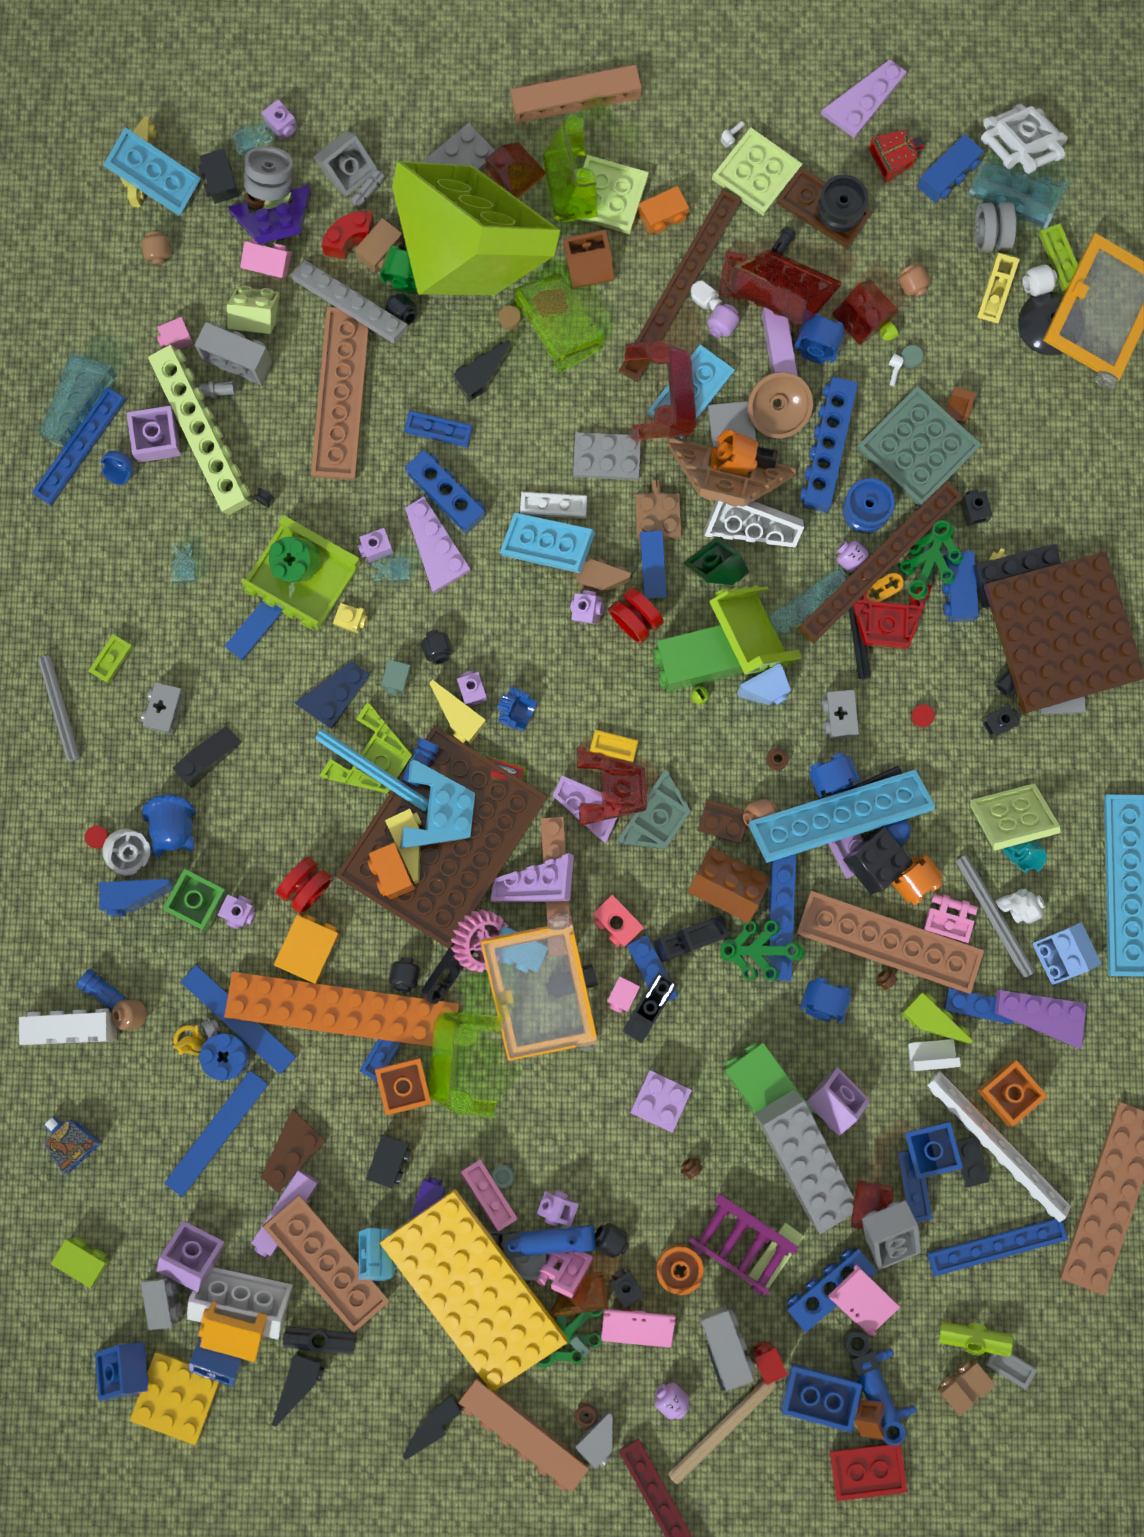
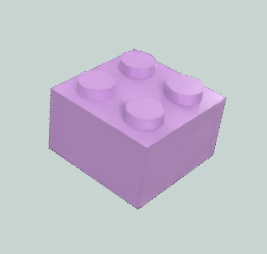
M171 406L127 412L132 455L138 463L182 456L176 415Z
M837 1067L818 1084L806 1102L812 1111L826 1122L828 1128L840 1136L859 1119L870 1100Z
M648 1070L630 1113L673 1133L692 1090Z
M182 1221L159 1257L157 1272L199 1292L221 1256L224 1241Z

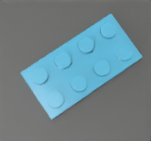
M126 127L121 132L103 164L104 167L178 216L182 213L201 179Z
M699 345L648 409L647 414L682 439L731 378L735 369L705 347Z
M514 513L500 554L509 558L581 573L595 532L589 528Z

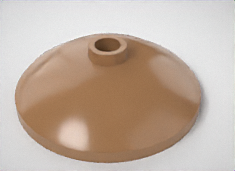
M789 372L768 374L761 378L750 392L747 404L748 415L754 427L768 437L786 438L792 436L806 425L813 409L812 393L808 385L795 374ZM780 399V404L774 406V401Z

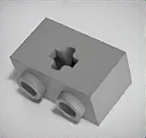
M155 682L154 687H151L148 692V708L144 709L141 721L143 726L149 730L173 735L185 692L180 688ZM163 705L166 707L165 710H158V707H163Z
M854 690L827 692L825 698L822 699V711L826 712L827 720L824 721L825 734L829 735V740L856 738L859 730ZM838 710L840 714H844L841 720H839V716H835Z

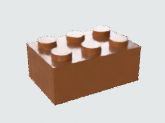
M709 847L687 892L749 923L761 902L771 877L721 851Z

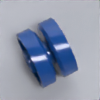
M874 478L862 479L849 489L842 505V516L846 524L854 531L874 533L880 530L892 515L895 506L894 495L890 487L883 481Z

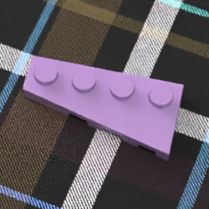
M888 60L821 111V115L855 139L906 76L907 71L893 61Z
M424 497L405 508L433 594L471 571Z
M568 853L562 855V858L550 859L545 861L544 864L527 867V870L515 871L496 878L492 884L491 902L570 901L574 855Z

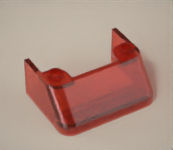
M662 341L625 344V360L650 359L656 364H667L671 405H662L655 410L654 423L632 425L631 440L682 437L693 434L696 429L697 420L690 354L683 349Z

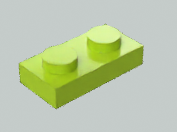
M112 634L88 671L109 684L133 646Z

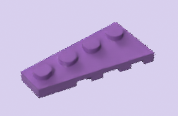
M997 990L995 1014L1030 1027L1039 1033L1051 1036L1053 1039L1067 1043L1074 1048L1082 1049L1086 1003Z

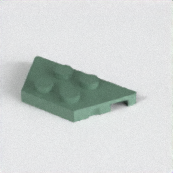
M666 769L616 842L657 849H666L691 811Z

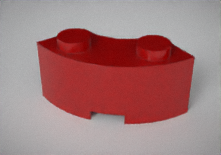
M372 211L349 213L335 221L327 230L321 244L324 256L346 259L348 252L354 246L360 244L374 228L375 222Z

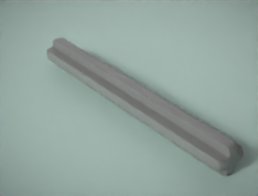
M45 655L40 657L38 661L64 752L69 762L76 761L80 756L51 657Z

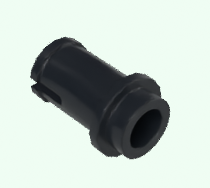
M790 227L781 229V235L771 248L775 254L780 252L779 256H783L791 241L796 239V232Z

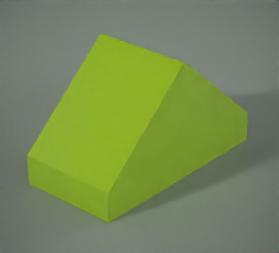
M396 162L392 189L418 294L496 295L554 257L560 229L473 165Z

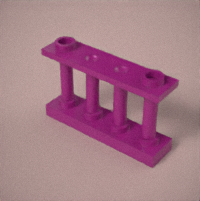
M719 1194L714 1201L718 1204L716 1207L718 1209L698 1241L691 1237L689 1240L693 1244L691 1249L701 1256L704 1253L708 1254L752 1284L750 1289L758 1295L762 1296L764 1293L769 1295L771 1290L765 1286L784 1256H788L789 1252L794 1255L798 1246ZM729 1213H732L738 1217L736 1220L737 1225L719 1253L716 1254L706 1245L725 1215L728 1216ZM751 1226L757 1230V1237L737 1268L728 1262L726 1258L745 1228L748 1229ZM770 1239L778 1244L776 1246L777 1251L758 1281L747 1275L746 1271L763 1244Z

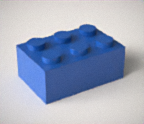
M790 1362L779 1406L780 1412L787 1416L852 1432L862 1384L859 1380Z

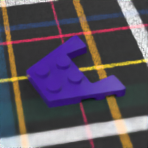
M309 185L292 189L293 203H281L277 207L259 209L250 214L247 202L232 205L228 208L231 216L237 219L238 224L244 226L246 232L258 244L301 233L306 217L305 209L309 206L308 198L311 197L312 193Z

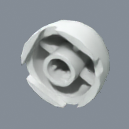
M118 829L107 837L103 845L105 863L118 874L132 875L137 873L136 870L141 866L144 867L150 857V845L145 837L131 829Z

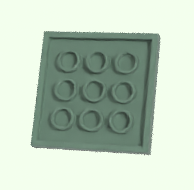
M917 386L856 449L913 502L921 507L982 444Z

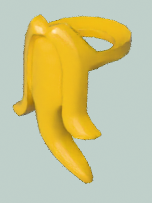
M186 1025L176 1031L173 1047L179 1051V1055L184 1053L199 1055L206 1039L199 1032L197 1025L195 1027ZM183 1031H192V1037L185 1036L178 1042L179 1036Z

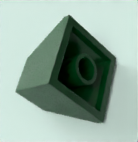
M719 537L683 562L689 570L706 583L733 585L749 573L741 554Z

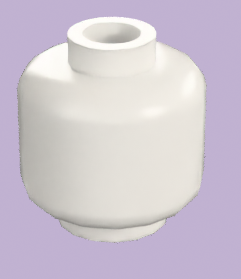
M1045 264L1030 268L1023 277L1025 291L1033 296L1053 291L1057 282L1055 270H1052Z

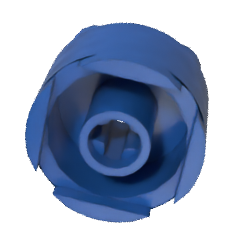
M812 313L802 324L795 343L796 351L799 348L802 352L801 356L814 363L824 364L825 360H830V363H833L838 356L845 336L843 331L844 325L839 321H831L823 318L820 314Z
M842 752L832 756V761L826 764L821 761L810 766L809 776L819 798H824L823 793L825 792L833 795L854 786L852 782L854 780L857 783L861 781L850 755L846 756Z
M816 977L815 981L807 983L799 1009L802 1011L806 1008L807 1015L819 1020L830 1022L832 1018L837 1019L836 1024H843L852 998L850 995L851 990L841 985L837 987L829 985L828 980Z
M217 1034L209 1038L202 1046L199 1054L200 1064L204 1072L213 1079H236L248 1068L250 1050L247 1043L239 1036ZM222 1053H229L227 1056L228 1062L221 1060L223 1057Z

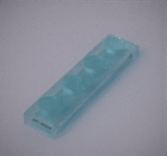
M839 568L768 616L780 636L808 618L846 581L848 576L842 568Z

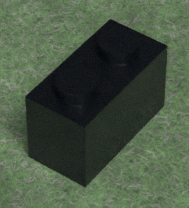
M225 149L200 155L202 164L198 165L201 177H206L207 184H204L207 197L212 196L215 204L239 197Z
M382 1134L366 1180L391 1189L394 1188L395 1184L399 1185L404 1173L400 1171L402 1163L408 1162L412 1151L408 1149L410 1143Z

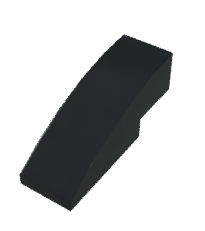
M721 915L664 936L653 942L661 962H665L728 938L730 935Z
M453 1393L432 1409L420 1423L403 1454L404 1460L409 1459L446 1435L447 1429L444 1424L462 1413L461 1406Z

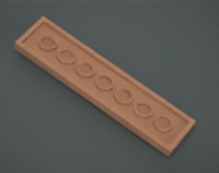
M327 307L311 476L313 478L356 480L370 328L340 309Z
M813 891L809 892L796 935L971 994L984 950Z
M1117 1102L1059 1276L1060 1279L1106 1296L1144 1180L1143 1110Z

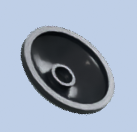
M1049 292L1033 296L1023 305L1019 312L1017 325L1020 337L1030 349L1043 355H1059L1063 353L1043 341L1052 321L1051 316L1055 315L1064 296L1063 294ZM1074 303L1059 335L1076 344L1083 331V317L1080 309Z

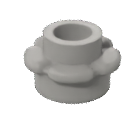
M206 1018V1021L201 1023V1027L208 1039L220 1032L215 1019L210 1021L209 1018Z

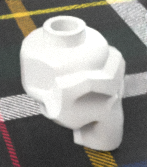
M1019 889L1016 893H1011L996 900L997 906L1002 911L1010 910L1012 917L1017 923L1024 921L1030 924L1041 919L1044 915L1043 908L1046 907L1040 895L1036 896L1026 889Z

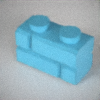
M367 1228L359 1231V1280L383 1281L393 1278L396 1264L380 1244L383 1238L392 1233V1229Z

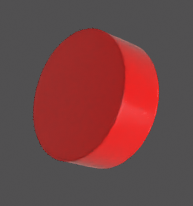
M924 704L917 706L911 714L912 722L920 728L928 727L935 718L933 709Z
M92 826L85 833V842L94 849H101L109 834L106 829L100 826Z

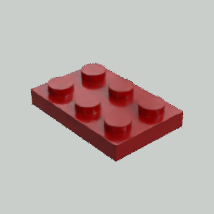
M884 1443L829 1450L836 1501L907 1493L901 1443L895 1446Z

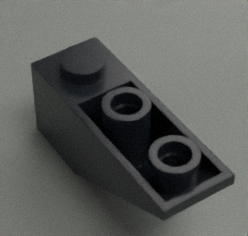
M509 340L504 343H497L490 352L482 353L469 365L464 364L456 369V373L453 374L455 383L468 402L485 393L511 352V342Z
M658 972L622 1032L642 1044L678 984Z

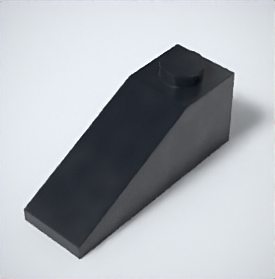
M226 726L190 751L172 769L188 786L193 788L242 742Z
M300 1352L294 1354L272 1426L276 1427L315 1386L317 1381H322L325 1368L322 1367L324 1360Z

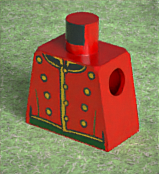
M901 130L871 138L868 149L887 183L915 164L918 157L917 151L924 148V142L920 136L910 140L906 131Z

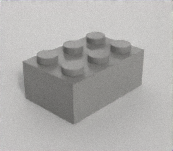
M205 322L194 345L202 361L259 385L263 384L273 363L264 343L258 340L250 341L245 339L246 337L236 331H233V333L228 332L217 323L212 325Z
M906 1200L891 1203L886 1209L879 1212L872 1211L862 1218L866 1246L878 1271L921 1253L918 1224Z
M724 1305L698 1315L726 1391L753 1382L752 1374L756 1372L749 1356L745 1357L743 1351L747 1350L743 1336L740 1333H736L735 1327L739 1325L732 1309L728 1311Z

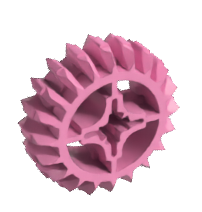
M480 910L478 913L472 911L471 916L464 915V922H458L459 929L453 930L456 937L451 939L455 943L451 949L455 952L454 957L459 960L460 965L467 967L471 971L483 972V970L487 971L481 939L499 936L503 926L508 927V925L503 922L502 917L495 915L494 912ZM484 925H490L492 931L488 932ZM474 950L478 956L472 957L470 951ZM496 953V957H497V961H498L500 955Z

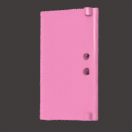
M855 1265V1270L828 1297L869 1336L872 1335L874 1337L876 1335L875 1331L900 1307L858 1265Z
M604 1309L603 1327L600 1333L601 1341L671 1347L675 1316L646 1313L645 1311L631 1312Z

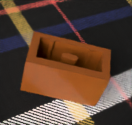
M606 230L563 238V251L572 289L614 281L611 252Z

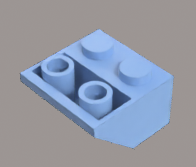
M1082 922L1032 943L1052 985L1090 971L1102 964Z

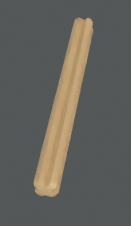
M763 1380L669 1472L668 1475L671 1480L679 1484L777 1388L776 1382L766 1385Z

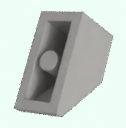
M609 1409L575 1443V1448L594 1468L599 1464L604 1466L612 1457L610 1453L612 1452L613 1416Z

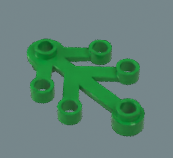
M940 520L936 522L932 528V533L919 539L909 549L916 557L911 560H905L900 565V569L905 575H911L914 573L915 567L925 562L919 579L911 582L908 587V592L916 600L926 597L928 593L926 585L935 563L941 573L940 578L945 584H951L955 580V574L948 568L940 552L943 543L949 551L948 558L953 564H959L963 561V554L956 548L952 540L954 527L948 521ZM934 542L929 550L923 552L924 546ZM919 546L917 550H913V548ZM959 554L956 559H953L954 555ZM911 565L908 570H905L906 566ZM947 574H951L948 579H945Z
M772 920L766 922L765 930L750 946L742 945L751 935L758 933L759 925L755 921L745 922L744 930L735 940H725L720 946L722 959L727 962H735L743 971V978L749 981L757 979L758 971L756 968L750 967L741 955H749L764 971L765 979L775 981L779 978V970L772 967L763 956H787L790 960L799 961L806 954L805 946L799 942H790L787 946H763L773 935L778 934L780 931V924ZM750 924H753L754 929L750 932L749 926ZM771 924L775 925V930L773 932H771L770 930ZM731 946L732 953L729 955L728 948ZM792 947L796 948V953L794 955L791 954ZM752 970L753 975L749 978L748 971ZM770 970L774 971L772 978L769 977Z
M559 1297L556 1300L557 1325L568 1338L566 1344H570V1338L575 1335L574 1333L591 1316H599L604 1312V1301L600 1297H590L586 1302V1308L567 1327L566 1316L569 1301L565 1297ZM560 1300H564L567 1303L564 1309L558 1307ZM594 1301L600 1304L597 1310L591 1308V1303ZM591 1332L589 1335L577 1334L586 1345L591 1347H598L601 1343V1336L597 1332ZM593 1335L599 1338L596 1344L590 1342V1337ZM575 1349L571 1352L554 1351L548 1358L542 1359L536 1365L546 1368L551 1366L554 1361H572L575 1364H580L584 1357L582 1356L580 1360L573 1359V1354L579 1352Z

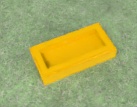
M595 729L590 752L633 763L639 740Z

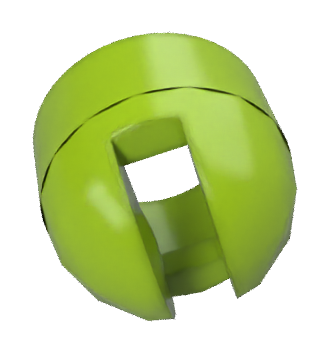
M890 321L884 324L879 331L884 341H890L898 337V331Z
M698 686L693 689L691 699L695 704L703 705L708 701L709 692L705 687ZM697 690H700L705 697L703 700L697 693Z

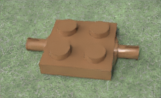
M656 479L652 480V493L635 494L636 540H640V532L662 531L663 541L680 539L679 494H665L661 492V480L657 479V482Z

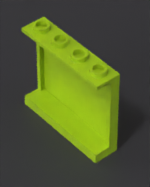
M283 515L279 520V529L246 580L244 578L241 579L244 587L243 590L253 597L256 595L263 598L262 601L272 608L275 605L282 608L281 612L292 619L293 617L300 619V623L308 629L312 630L314 627L320 630L361 565L360 559ZM284 537L307 538L320 551V568L313 575L314 577L305 582H286L274 577L269 565L271 545Z
M755 585L751 588L745 586L741 589L735 587L730 590L725 588L715 593L716 597L709 601L745 675L766 671L779 663L782 668H785L802 658L799 649L785 652L758 597L769 590L768 586L759 587Z

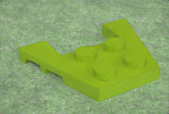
M367 702L356 720L375 731L361 755L396 779H399L413 756ZM332 759L328 761L319 775L323 779L389 794L391 791L356 766L348 770Z

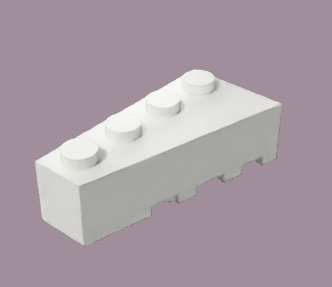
M716 500L705 526L704 536L723 537V539H742L747 542L758 541L772 545L796 547L804 529V523L800 518L755 501L742 507L730 506L725 502Z
M95 1009V1013H87V1010H72V1014L65 1015L64 1011H49L50 1015L41 1016V1012H27V1017H19V1045L117 1041V1027L113 1023L110 1009Z

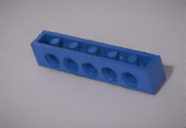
M832 377L830 384H825L823 396L826 397V402L821 404L818 417H822L820 425H816L814 432L817 442L816 446H811L809 458L813 460L811 466L807 465L804 479H808L807 487H802L800 499L803 500V508L828 513L831 507L858 382ZM838 400L842 403V406H834L832 401ZM833 420L838 426L830 427L827 421ZM830 441L833 447L826 448L822 442ZM824 461L829 467L823 469L819 467L818 462ZM813 483H822L824 489H816Z

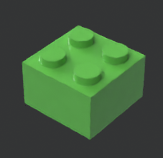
M184 869L163 910L208 932L229 891Z

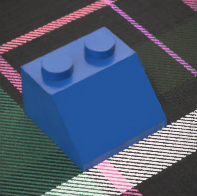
M951 1122L939 1123L905 1133L917 1179L963 1169Z
M144 1342L116 1345L94 1353L99 1401L137 1395L148 1391L149 1378L146 1372Z

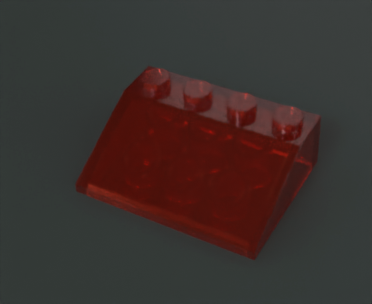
M769 249L734 266L729 291L737 294L739 298L754 302L758 307H765L773 311L775 315L790 319L794 324L802 325L816 316L839 289L842 282Z

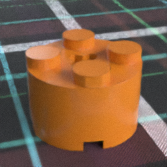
M729 429L723 431L716 439L719 442L717 447H712L709 466L711 469L745 477L748 472H753L757 466L755 458L758 442Z
M922 853L923 858L921 859L917 856L912 858L913 863L891 883L907 903L912 902L913 905L920 903L925 898L924 894L930 889L935 891L943 884L941 881L943 874L926 853Z
M675 1244L665 1248L656 1260V1275L662 1287L670 1293L677 1295L689 1294L699 1287L703 1278L704 1267L698 1254L689 1246ZM677 1264H680V1266L685 1265L682 1275L678 1272H673L676 1270L675 1266Z

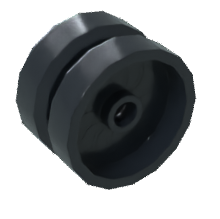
M844 174L836 175L825 183L817 205L818 218L823 226L830 231L841 233L849 232L859 225L869 199L863 182L854 176Z

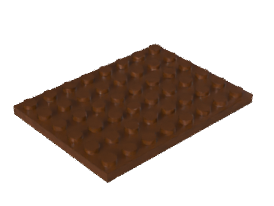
M434 725L425 740L440 748L437 754L434 753L435 759L434 761L431 760L429 768L475 793L470 837L462 840L421 846L420 882L417 884L413 882L416 889L391 900L387 896L381 895L376 884L379 881V877L371 872L367 860L371 859L368 853L395 843L385 820L410 809L413 814L418 813L423 824L419 828L426 830L428 810L423 812L391 790L335 877L449 949L453 943L451 939L456 937L453 930H458L460 927L458 922H464V915L471 916L472 911H476L548 796ZM494 768L505 775V781L490 777L492 769ZM404 770L399 781L429 800L430 786L420 784L417 787L402 780L406 772Z

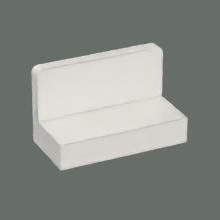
M953 1039L908 1044L911 1071L961 1067L960 1057H956Z

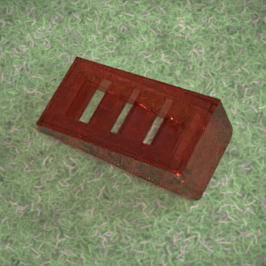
M726 251L718 293L720 296L740 299L747 254ZM729 260L742 262L741 266L728 264ZM727 269L739 270L740 274L727 273ZM729 277L739 280L738 283L725 281V279ZM724 285L737 287V291L724 290Z

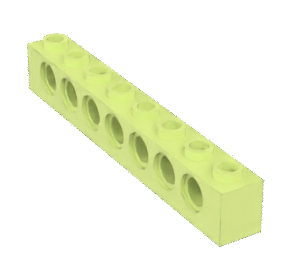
M169 345L149 356L148 359L221 511L230 515L251 504L252 502L249 498L251 495L250 490L245 483L242 484L240 476L242 474L236 464L233 465L230 459L232 453L221 440L223 437L221 430L217 425L214 426L212 419L214 416L209 407H205L202 401L205 399L199 387L195 388L193 382L195 376L189 368H186L184 363L186 358L183 352ZM177 367L176 374L171 376L172 369ZM186 386V392L180 395V390ZM195 405L194 413L189 414L190 408ZM205 424L204 431L199 434V427ZM214 443L213 451L208 453L209 445ZM223 463L222 471L217 472V466ZM232 482L233 487L230 491L227 492L226 486L228 483Z

